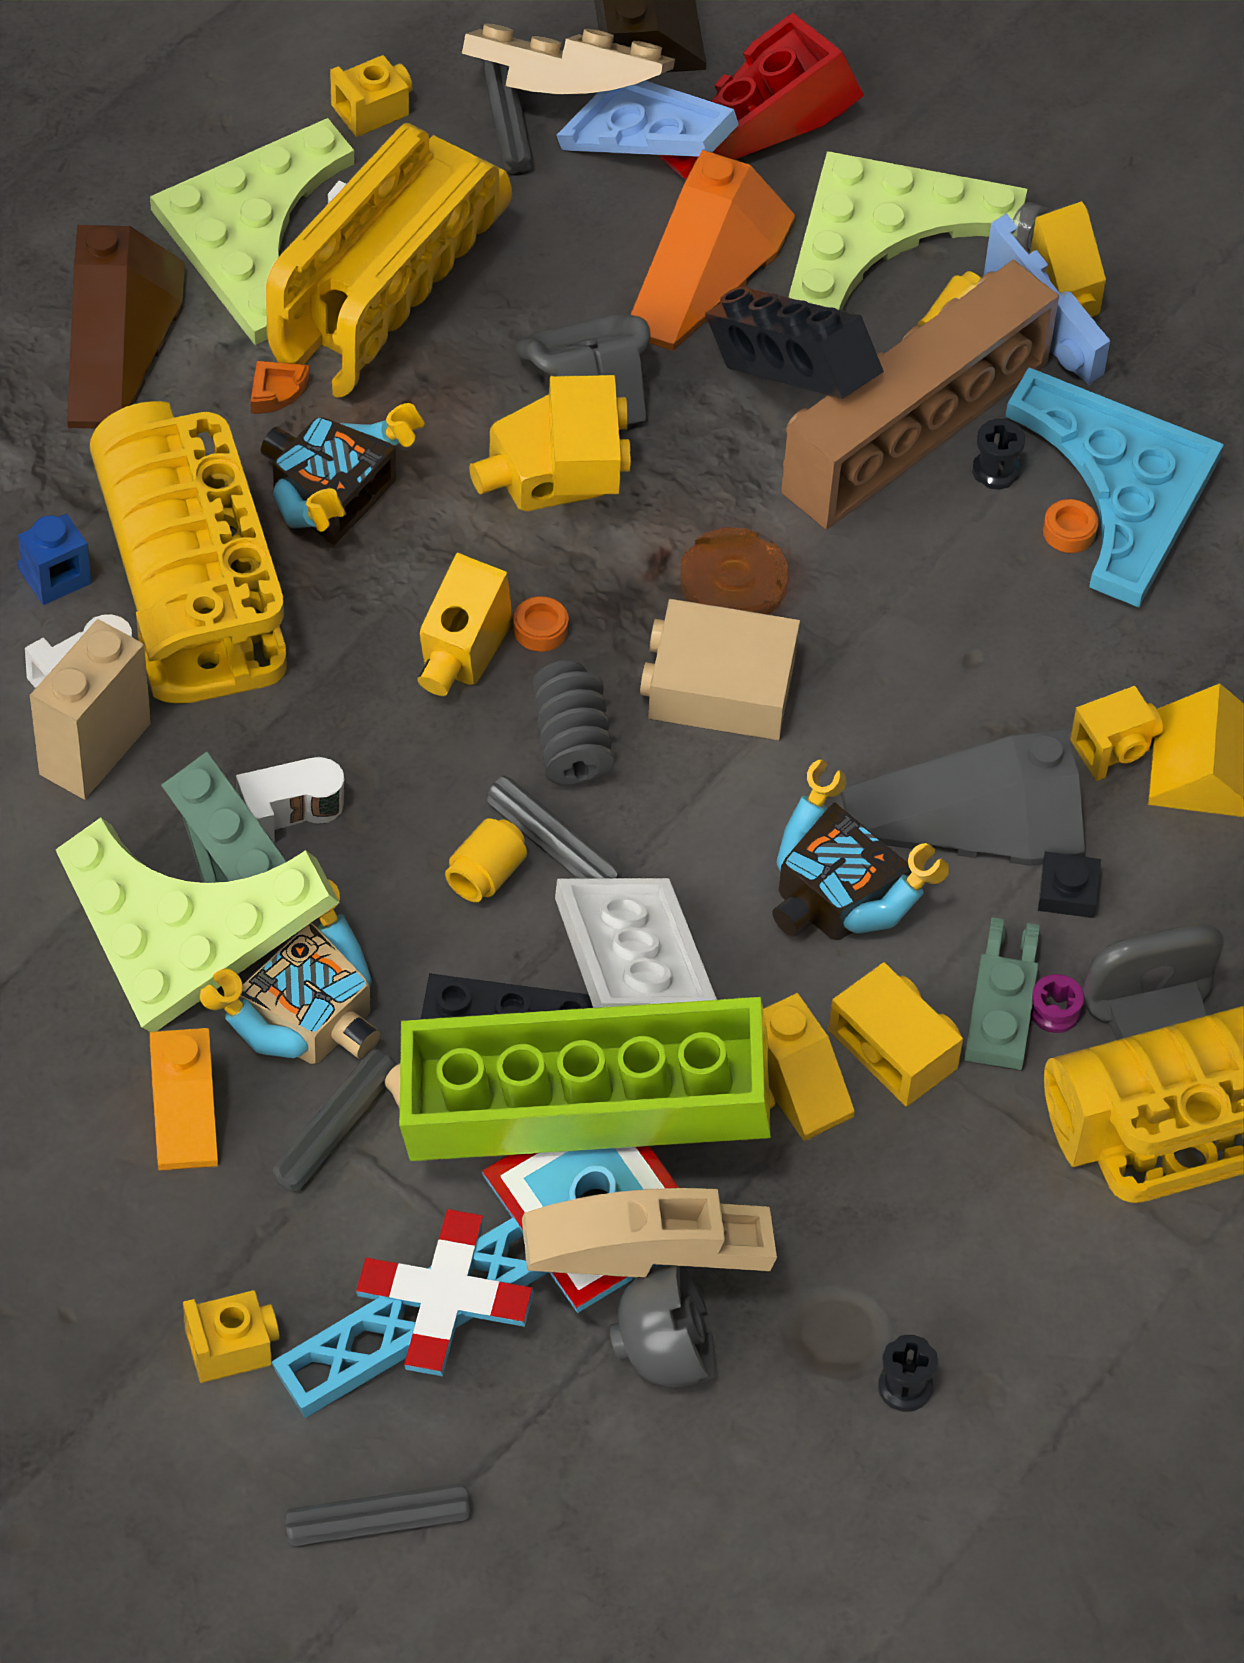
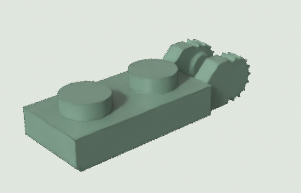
M991 917L986 953L981 954L964 1061L1022 1070L1032 1009V992L1038 969V963H1035L1034 960L1040 925L1027 923L1026 929L1022 932L1020 944L1022 950L1021 960L999 957V950L1004 942L1006 927L1004 926V919Z

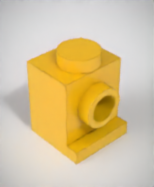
M381 55L345 71L340 66L330 69L331 105L355 137L409 115V93L412 92L413 87L410 75L402 64L399 63L392 66L386 57Z
M1132 686L1076 707L1070 741L1094 779L1099 781L1106 778L1108 766L1119 762L1124 764L1131 763L1143 756L1145 752H1148L1152 737L1162 734L1163 724L1156 707L1151 703L1147 704L1136 686Z
M255 1290L196 1304L195 1299L183 1302L185 1332L200 1383L271 1366L270 1342L279 1340L277 1321L271 1304L259 1306Z

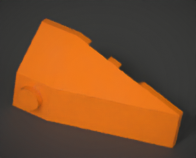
M705 150L701 151L683 185L631 312V315L640 316L647 321L650 327V344L674 351L707 321L705 313L717 306L725 293L735 288L746 286L747 278L761 265L767 267L777 258L795 223V214L751 165Z

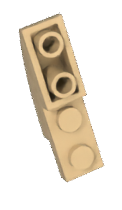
M484 24L483 30L478 29L466 33L462 54L509 66L505 86L552 94H587L615 90L640 83L672 70L675 62L673 58L662 56V48L657 45L633 41L631 47L612 43L614 35L595 29H584L583 35L578 34L567 38L564 50L562 51L560 50L561 42L557 40L532 36L531 42L513 38L514 30L508 27Z
M664 1188L613 1192L551 1204L525 1212L522 1218L527 1271L646 1278L652 1264L771 1271L777 1259L770 1207L720 1204L718 1189Z

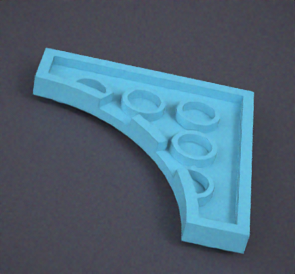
M1028 368L1007 404L1005 417L1033 430L1057 447L1079 471L1093 495L1101 521L1102 545L1098 562L1091 576L1089 588L1140 607L1220 461L1224 444L1035 369Z

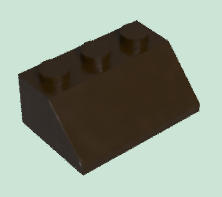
M594 0L598 28L600 31L614 35L612 43L631 47L633 41H639L661 47L662 56L675 59L673 69L667 72L706 70V59L695 0Z

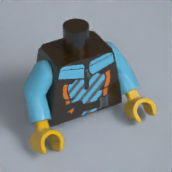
M411 403L401 404L391 410L386 420L374 424L337 423L324 417L315 418L297 438L279 427L272 428L265 436L260 451L262 455L274 461L273 497L285 523L291 528L312 527L327 541L336 545L396 481V446L394 445L400 443L403 447L411 446L416 438L412 430L423 428L425 425L415 406Z
M817 760L813 762L807 772V781L812 791L809 797H801L784 830L776 861L780 871L778 891L784 901L773 909L774 921L789 936H796L812 923L833 940H841L853 932L861 934L891 929L899 923L924 894L922 886L925 883L938 884L946 879L949 874L948 863L941 858L929 870L924 871L926 861L935 853V848L930 844L923 843L914 847L909 854L907 863L837 803L834 802L827 808L824 805L826 799L841 794L846 786V777L841 770H838L833 782L826 787H821L819 779L825 771L827 763L824 760Z

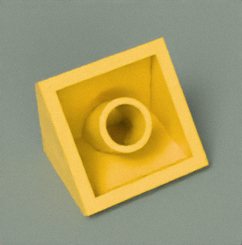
M1219 683L1158 708L1157 710L1163 724V732L1153 738L1148 805L1244 817V703Z

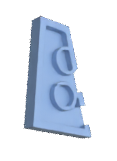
M645 80L615 90L598 92L556 136L561 150L699 157L702 150L712 153L739 123L732 108Z
M1006 213L991 223L984 275L990 271L997 272L1010 261L1015 260L1059 295L1050 352L1057 357L1065 369L1073 371L1090 385L1104 375L1110 340L1071 292L1064 291L1059 293L1045 272L1048 263L1037 250L1030 254L1024 250L1012 235L1018 227Z

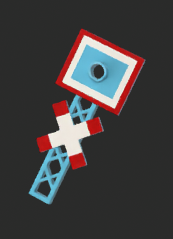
M650 1146L508 1155L482 1170V1173L512 1217L510 1220L481 1236L485 1221L483 1215L447 1209L433 1262L429 1268L365 1257L356 1293L358 1297L375 1300L273 1360L274 1370L305 1418L405 1358L404 1366L406 1370L443 1376L455 1329L470 1319L479 1318L525 1327L534 1294L533 1287H527V1285L548 1273L527 1271L525 1260L507 1257L510 1244L524 1236L522 1218L525 1212L559 1202L578 1199L584 1192L590 1189H602L608 1193L644 1189L679 1188ZM652 1264L651 1269L658 1264ZM471 1269L489 1272L487 1279L470 1276ZM549 1272L577 1313L637 1278ZM407 1305L420 1308L416 1322L403 1320ZM363 1331L384 1334L381 1348L374 1353L368 1355L351 1352L354 1337ZM312 1362L332 1365L328 1380L307 1393L294 1375L295 1372Z

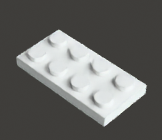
M669 878L557 879L555 900L593 1008L717 1000Z

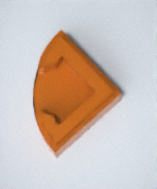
M257 361L250 401L251 413L259 414L277 411L296 401L303 394L309 383L310 365Z

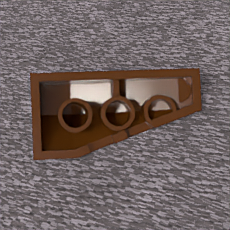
M77 225L73 277L68 428L96 429L108 416L135 403L145 384L144 376L154 356H159L165 344L164 337L172 321H177L183 309L185 262L131 226Z

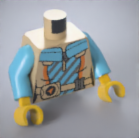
M328 879L336 897L340 900V892L337 885ZM336 906L318 917L321 922L318 928L312 923L304 927L243 985L236 972L223 968L213 974V979L223 988L224 996L219 994L212 985H207L201 989L200 1001L203 1006L210 1010L224 1008L227 1012L225 1016L227 1022L256 1053L293 1059L299 1057L310 1064L320 1063L338 1045H341L358 1059L364 1058L377 1045L380 1039V1030L365 1020L370 1013V987L372 979L361 946L345 916L342 914L336 915L334 911Z

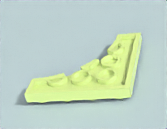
M327 118L150 196L153 214L254 345L268 340L266 283L269 272L279 257L283 236L290 222L291 211L302 196L308 197L326 180L354 165V149Z
M827 151L788 298L804 300L808 303L829 308L833 307L842 311L849 296L863 280V273L882 257L887 261L904 251L919 246V239L940 233L949 232L952 238L989 237L991 223L1006 213L1018 227L1016 232L1012 234L1017 240L1026 202L1027 189Z
M101 817L56 849L141 1027L149 1032L158 1031L198 1003L202 988L212 985L218 989L221 985L213 979L214 973L224 968L231 969L239 974L340 903L317 858L306 850L280 866L249 878L229 882L200 883L171 878L146 867L123 844L113 826Z

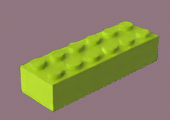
M761 997L401 1021L399 1126L410 1161L771 1138L768 1042Z

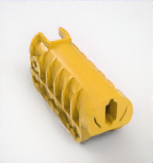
M404 123L273 264L266 283L268 343L276 360L279 363L304 365L323 345L342 355V369L332 379V395L339 398L349 394L359 381L360 370L365 364L370 363L375 358L379 350L386 343L388 332L401 327L409 317L410 307L421 304L431 292L432 284L442 280L451 271L455 258L465 255L475 243L476 234L488 230L509 206L512 199V186L507 172L435 135L429 138V134L426 131L410 123Z
M162 401L137 403L114 412L104 419L93 432L90 439V453L136 605L138 641L144 643L146 672L153 697L169 703H193L263 688L277 683L284 677L287 670L286 645L279 626L284 618L283 594L227 421L220 415L212 412H198L174 417L170 403ZM208 432L209 436L213 438L214 454L206 456L203 441L198 437L199 433ZM229 525L237 530L236 534L233 536ZM234 561L236 562L238 572H235L230 567ZM262 641L264 656L267 660H270V665L260 667L259 663L254 660L253 643ZM205 663H214L217 665L216 667L211 669H205L201 667V665Z
M1244 1006L1047 1060L1044 1069L1046 1103L1056 1138L1066 1159L1072 1167L1098 1161L1109 1188L1115 1196L1123 1201L1131 1203L1146 1202L1244 1174L1243 1146L1231 1147L1236 1135H1242L1244 1139ZM1190 1147L1196 1148L1205 1156L1206 1163L1194 1168L1184 1167L1176 1160L1174 1152ZM1224 1150L1222 1160L1218 1161L1217 1151ZM1161 1156L1162 1167L1155 1168L1157 1158ZM1133 1165L1137 1172L1148 1171L1146 1172L1144 1183H1137L1133 1176L1123 1177L1126 1166Z

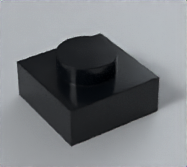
M1045 852L1042 864L1038 911L1094 918L1098 899L1101 859Z

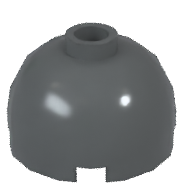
M663 1265L650 1270L646 1278H636L624 1290L619 1301V1323L610 1325V1337L618 1359L629 1358L635 1371L654 1385L669 1388L689 1386L716 1376L717 1361L712 1332L704 1334L700 1314L706 1313V1309L696 1281L688 1266Z

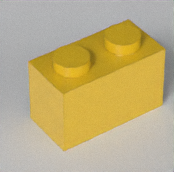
M615 375L550 376L549 427L554 495L619 494L620 472H630L631 459L629 439L619 438V430H627L626 397H616Z
M885 962L832 999L828 1031L906 1107L958 1069L963 1038L955 1023L948 1016L937 1014L921 998L915 984L905 976H898Z

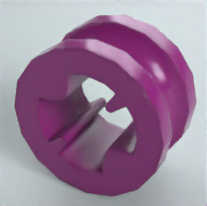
M1052 974L1037 981L1032 992V1021L1039 1028L1052 1033L1066 1032L1075 1027L1081 1017V1009L1084 1003V993L1081 986L1074 979L1066 975ZM1052 997L1057 1003L1067 1001L1066 1009L1061 1010L1056 1004L1047 1006V998Z

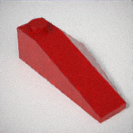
M793 12L754 40L742 53L746 62L733 76L724 74L714 85L718 93L710 102L734 109L739 125L712 153L735 160L822 127L834 118L844 114L851 105L864 97V94L843 52ZM659 155L683 179L688 178L698 159L697 156Z

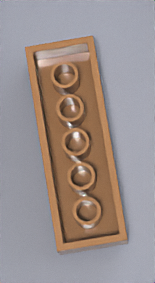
M1015 260L1010 261L997 272L990 271L979 280L976 287L963 297L951 299L933 319L923 326L917 325L910 329L902 341L885 354L878 353L877 356L883 368V373L843 399L827 395L810 409H801L791 418L786 428L787 439L785 459L783 461L781 493L824 529L828 530L1017 388L1028 368L1039 371L1048 364L1059 295Z

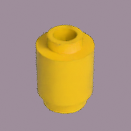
M487 818L483 820L450 857V867L445 872L448 884L458 895L471 902H479L483 897L493 896L527 857V849L522 832L513 823L504 819Z

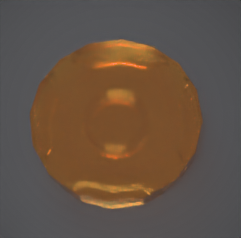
M724 527L704 533L695 540V545L688 552L686 550L681 559L680 589L687 602L769 615L779 607L786 594L788 563L781 549L771 540L769 545L766 541L759 539V533L746 528Z

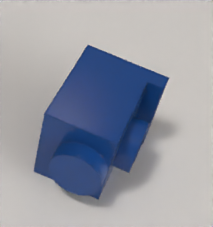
M67 513L59 517L52 515L43 516L28 531L18 535L21 560L17 561V567L42 605L92 584L88 543ZM64 561L69 570L50 578L49 567Z

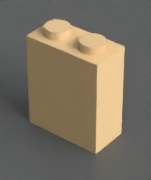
M669 599L665 620L655 619L652 628L650 652H657L655 664L645 662L642 674L640 695L649 696L648 719L779 740L797 653L800 620Z
M97 618L30 694L39 775L86 800L149 727L151 720L144 643Z

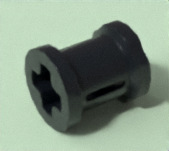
M989 420L978 430L977 445L980 454L973 461L972 473L978 482L984 484L989 489L1000 490L1009 488L1019 478L1020 463L1017 456L1024 449L1025 434L1021 427L1010 420ZM997 433L1000 434L998 446L996 443H994V438ZM999 462L1003 466L1001 475H998Z
M901 1335L895 1341L890 1342L885 1348L882 1358L883 1370L879 1377L878 1388L881 1398L892 1409L901 1412H912L922 1408L930 1400L933 1391L932 1378L938 1366L937 1352L929 1345L925 1338L916 1335ZM909 1350L914 1351L913 1360L907 1359ZM908 1371L913 1373V1375H907L902 1372ZM903 1387H909L908 1395L902 1396Z

